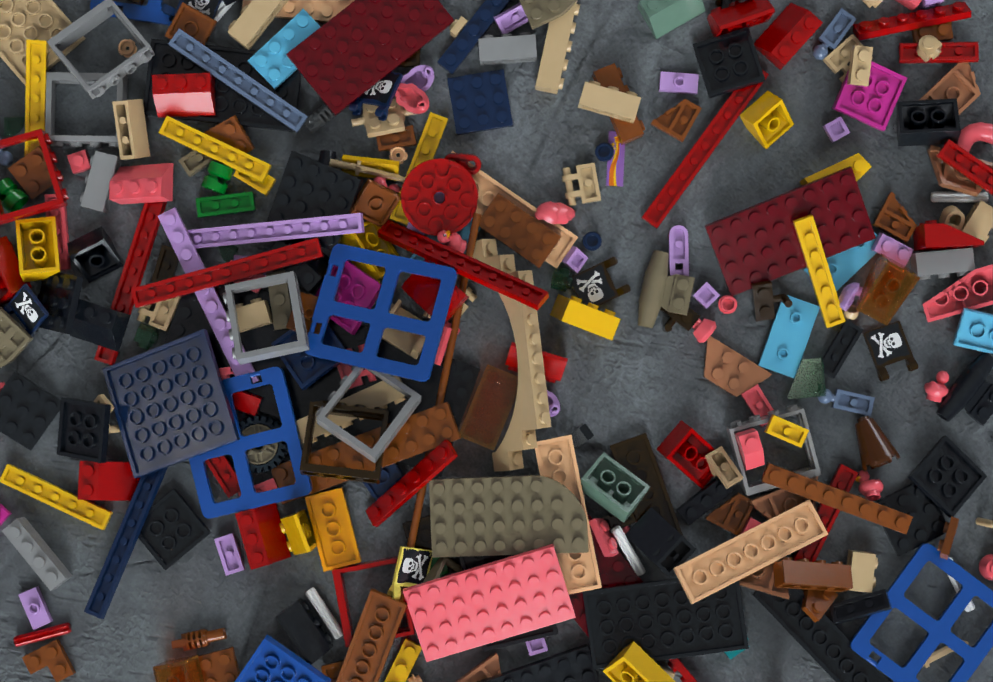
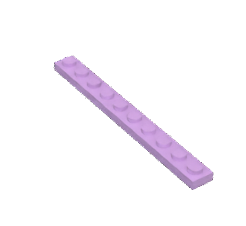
M174 207L158 215L185 274L205 269L177 208ZM215 287L194 292L235 377L255 372L252 363L241 365L233 358L232 348H234V342L231 341L229 336L231 323L227 321L226 309ZM258 376L252 377L253 384L260 381Z
M363 213L187 230L196 249L365 232Z

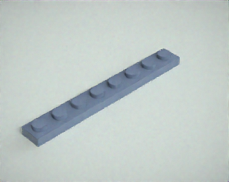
M180 28L168 43L170 47L208 73H211L214 77L296 133L299 132L308 119L307 115Z

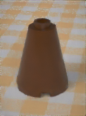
M864 416L857 419L858 423L855 424L863 471H867L868 466L872 470L891 463L892 457H896V459L901 458L874 418Z

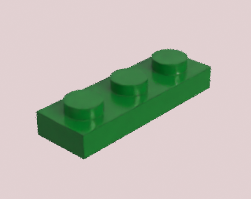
M253 191L196 198L198 218L256 211Z

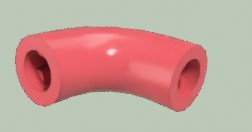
M978 122L967 125L961 129L957 145L967 152H970L972 145L977 141L993 145V124Z

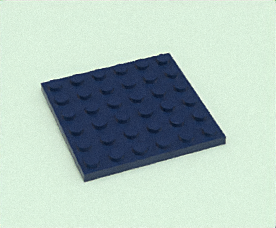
M206 329L102 369L112 405L115 407V415L134 478L143 477L240 440Z

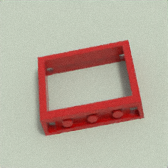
M42 129L0 140V149L38 138L57 199L6 214L0 200V225L68 206V192L66 188L63 189L61 181H64L63 176L55 165L58 160L55 152H51L50 149L52 141L49 134L45 133Z
M398 556L348 565L332 570L346 647L350 646L354 632L343 573L397 563ZM408 606L405 610L408 627L399 628L395 638L413 635L416 632Z

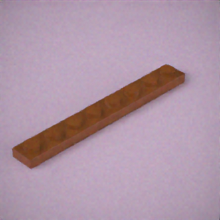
M768 462L761 481L903 534H907L913 516Z

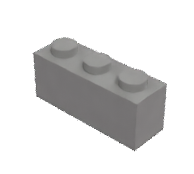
M523 32L518 36H512L509 33L502 34L501 37L484 35L478 39L480 66L537 61L536 35L531 34V32Z
M95 151V154L91 156L90 173L86 175L85 191L80 196L81 207L105 214L109 213L111 205L109 185L111 178L121 167L123 160H120V157Z
M973 248L914 253L910 257L912 277H919V280L931 279L933 275H938V279L948 278L950 274L957 273V277L967 275L975 269Z

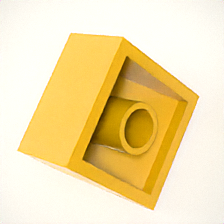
M768 90L739 115L746 129L765 149L770 147L794 125L783 100Z

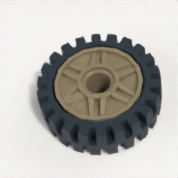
M260 415L249 417L239 423L243 436L281 427L279 422L273 418ZM280 441L264 445L262 449H248L246 454L251 472H267L277 467L284 460L288 452L287 443Z

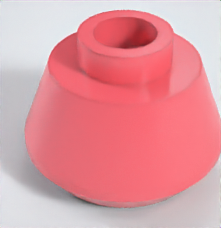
M706 318L698 319L692 326L694 329L692 333L699 343H704L712 335L717 327L716 322Z
M988 554L980 560L979 572L982 577L993 581V554Z

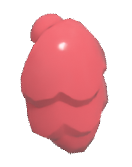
M413 83L399 84L395 93L396 103L410 113H425L429 108V99L426 93Z
M547 201L537 207L535 218L537 220H545L550 224H567L568 221L575 217L576 211L561 202Z

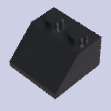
M102 226L67 243L69 257L89 283L123 266L112 240Z

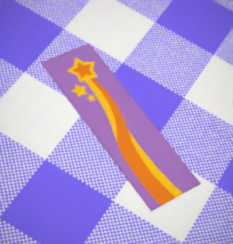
M609 131L608 143L614 149V156L611 160L607 161L606 186L623 187L625 144H620L615 131Z

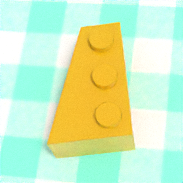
M857 153L802 179L800 184L805 185L849 166L852 167L856 181H858L872 166L860 153Z
M558 294L550 313L551 316L613 340L621 320L615 317V312L605 309L603 312L598 310V305L588 302V305L581 303L582 299L575 296L568 298Z

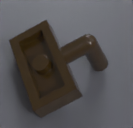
M770 280L751 283L754 319L756 322L775 319L774 303L783 302L788 308L792 306V301L786 294L773 295Z
M662 307L660 309L670 317L662 328L664 332H670L675 323L689 331L700 317L691 308H689L687 316L667 312Z

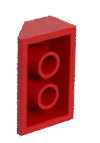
M747 0L741 3L740 1L730 3L727 8L717 7L711 10L707 20L713 37H717L745 27L750 28L769 21L775 9L768 0Z
M790 3L755 41L754 46L781 70L823 22L808 9Z
M211 73L152 75V94L158 118H166V116H216L215 78Z
M7 236L0 238V306L10 302L23 284L27 283L30 288L32 287L30 281L23 282L20 276L19 261L14 252L13 245L9 242Z
M512 342L505 365L508 366V370L518 372L517 349L515 342ZM542 351L546 381L554 384L556 380L561 381L568 358Z
M277 503L235 513L251 570L291 557L286 543V535L282 533L279 525L281 517Z

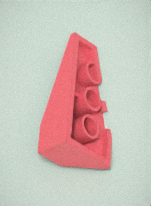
M993 264L974 269L923 303L927 322L961 314L963 307L975 310L993 305Z

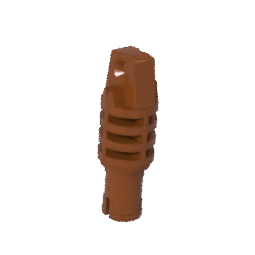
M225 628L210 631L201 629L181 634V639L171 641L172 649L183 647L184 651L208 646L210 642L226 639Z

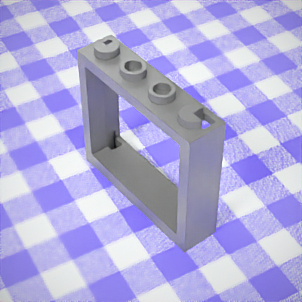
M104 0L47 41L53 52L92 99L102 96L105 90L117 85L123 77L135 72L137 67L149 62L152 56L155 55L149 43L113 0ZM114 14L142 49L89 86L62 51Z
M46 72L45 133L49 134L52 141L51 146L63 147V144H70L71 147L80 148L82 144L93 148H101V145H109L110 148L119 147L117 132L116 136L55 135L56 84L80 83L71 72ZM80 73L88 84L95 83L107 74ZM127 76L123 77L117 84V101L128 100Z
M294 271L225 285L223 299L225 304L228 305L226 318L231 323L229 336L231 341L234 342L232 355L241 365L310 350L298 278ZM288 283L298 341L243 352L234 294Z
M352 366L350 375L344 376L341 380L340 388L337 391H333L328 398L329 402L326 406L320 407L317 411L316 420L317 424L373 463H376L420 404L421 395L390 374L368 370L409 398L371 449L327 419L333 408L364 370V368Z
M797 404L789 405L786 407V410L780 412L779 410H772L767 412L768 415L762 417L754 415L749 417L748 421L736 420L731 422L730 426H726L736 467L744 477L740 483L745 495L749 496L777 487L761 480L748 483L734 433L768 423L772 414L780 418L796 415L798 425L809 430L803 443L809 466L793 470L792 472L809 478L821 475L804 408L797 406Z

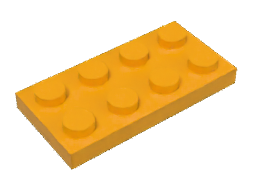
M343 487L306 496L305 501L323 572L362 562Z

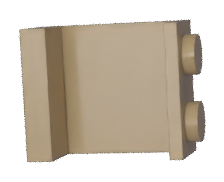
M398 299L396 304H391L390 314L421 320L401 308L402 301ZM391 328L384 329L382 335L383 340L415 359L422 352L425 342V336Z

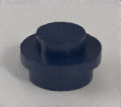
M603 142L596 147L595 155L598 160L607 162L614 156V149L611 144Z
M588 232L584 235L583 246L587 250L595 251L601 246L602 239L598 233Z

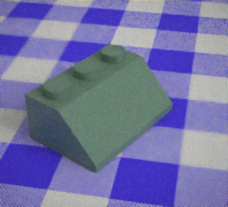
M640 0L637 6L656 40L706 11L702 0Z
M604 452L581 478L583 493L623 523L636 509L650 488L648 484Z

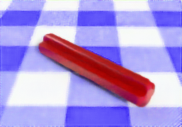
M67 622L14 637V644L16 647L68 634L71 632V625Z

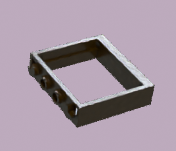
M324 400L310 401L300 464L301 475L380 484L384 452L376 462L375 471L309 464L316 413L320 407H325L327 401ZM338 402L329 414L382 421L380 437L388 428L389 411L380 409V407L370 409L360 404H356L353 407L347 406L346 403Z

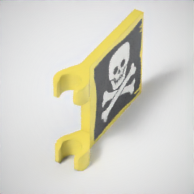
M400 546L393 582L387 595L399 600L401 597L400 586L411 587L423 583L430 571L432 550Z

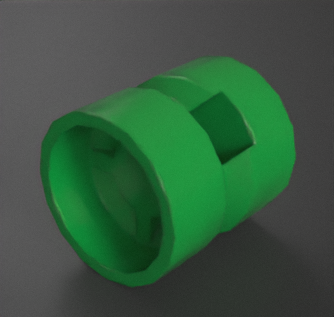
M210 161L207 169L209 174L204 176L201 186L225 195L228 187L226 182L231 180L234 169L215 161Z
M9 177L0 181V200L8 213L20 210L29 199L21 189H17V185Z

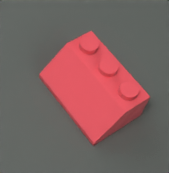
M174 164L121 166L110 180L109 200L121 205L173 201Z

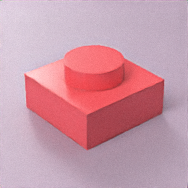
M84 149L67 155L73 174L91 169L87 150Z

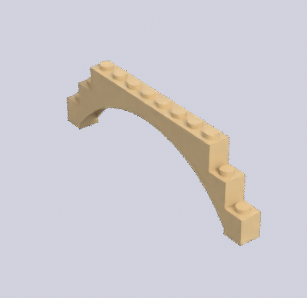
M496 239L476 240L473 254L474 259L534 285L532 270L516 271L514 254L498 255ZM501 293L499 295L508 313L517 349L518 387L509 428L497 451L492 452L494 472L523 469L522 450L538 448L535 429L551 427L537 310Z

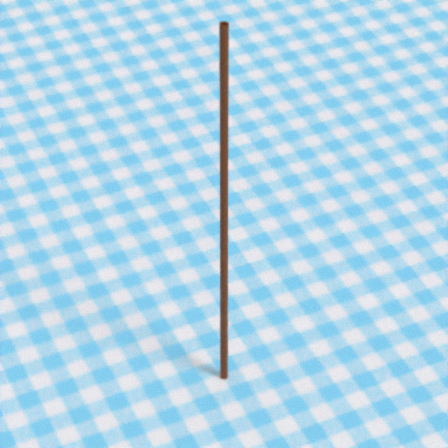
M478 213L473 215L466 255L472 258L481 214ZM461 275L459 288L466 293L468 278ZM463 304L453 315L452 331L447 344L435 406L444 403ZM434 449L427 451L425 453V457ZM427 484L417 493L407 547H415ZM400 586V587H401V597H400V600L404 601L403 589L406 588V587Z

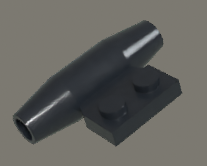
M982 352L963 370L949 388L948 394L943 398L936 411L939 417L949 422L965 408L966 413L971 418L984 426L993 414V384L985 382L993 367V357Z

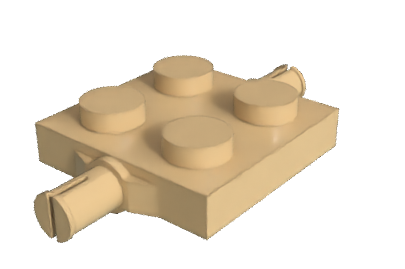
M394 95L385 121L379 120V116L375 115V111L379 106L363 103L362 117L351 119L353 127L364 125L368 138L406 131L404 124L405 116L416 114L406 111V109L396 103V96Z

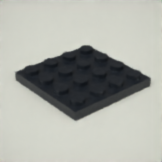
M291 151L267 222L351 214L363 179L296 151ZM343 235L322 236L318 238L321 247L332 251L336 244H340ZM317 237L302 238V239L310 240V239H314V238H317Z

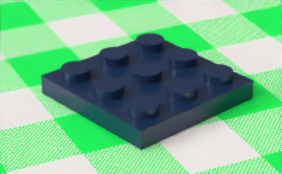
M504 69L447 78L457 136L513 126Z
M328 324L323 344L346 349ZM287 331L272 342L271 345L276 346L298 341L296 331ZM305 351L279 356L302 390L307 389L340 364L309 356Z

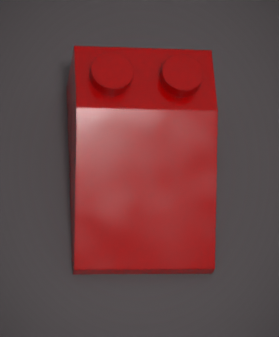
M937 220L919 223V226L913 231L914 251L975 248L984 245L983 240L945 223H937Z
M411 274L400 288L432 316L441 280ZM456 284L445 324L469 298Z
M681 420L656 450L702 489L713 477L705 455L715 449L694 429Z
M80 460L77 499L131 501L140 478H134L129 461L106 460V463Z

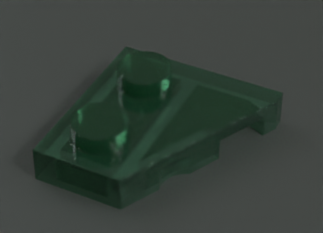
M823 358L802 359L787 396L788 399L826 396Z

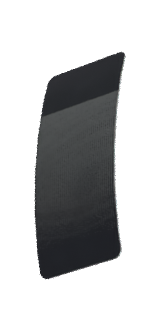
M586 424L570 434L572 435L574 450L594 436Z

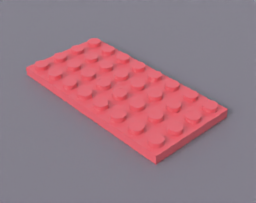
M553 544L403 589V594L408 604L407 606L426 662L576 618Z

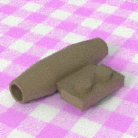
M654 250L648 263L639 298L638 326L653 328L661 307L670 313L688 315L695 278L679 274L668 276L669 253Z

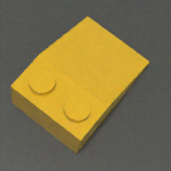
M305 509L281 518L279 525L282 533L287 535L288 541L286 543L290 552L293 551L294 555L308 553L317 546Z

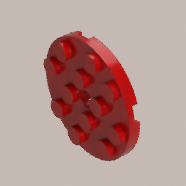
M442 158L426 160L415 166L403 182L401 189L403 212L408 221L425 234L437 236L443 230H449L450 235L456 233L471 221L477 209L478 190L473 177L463 166L452 160ZM437 192H442L445 195V199L441 203H437L434 200V195Z

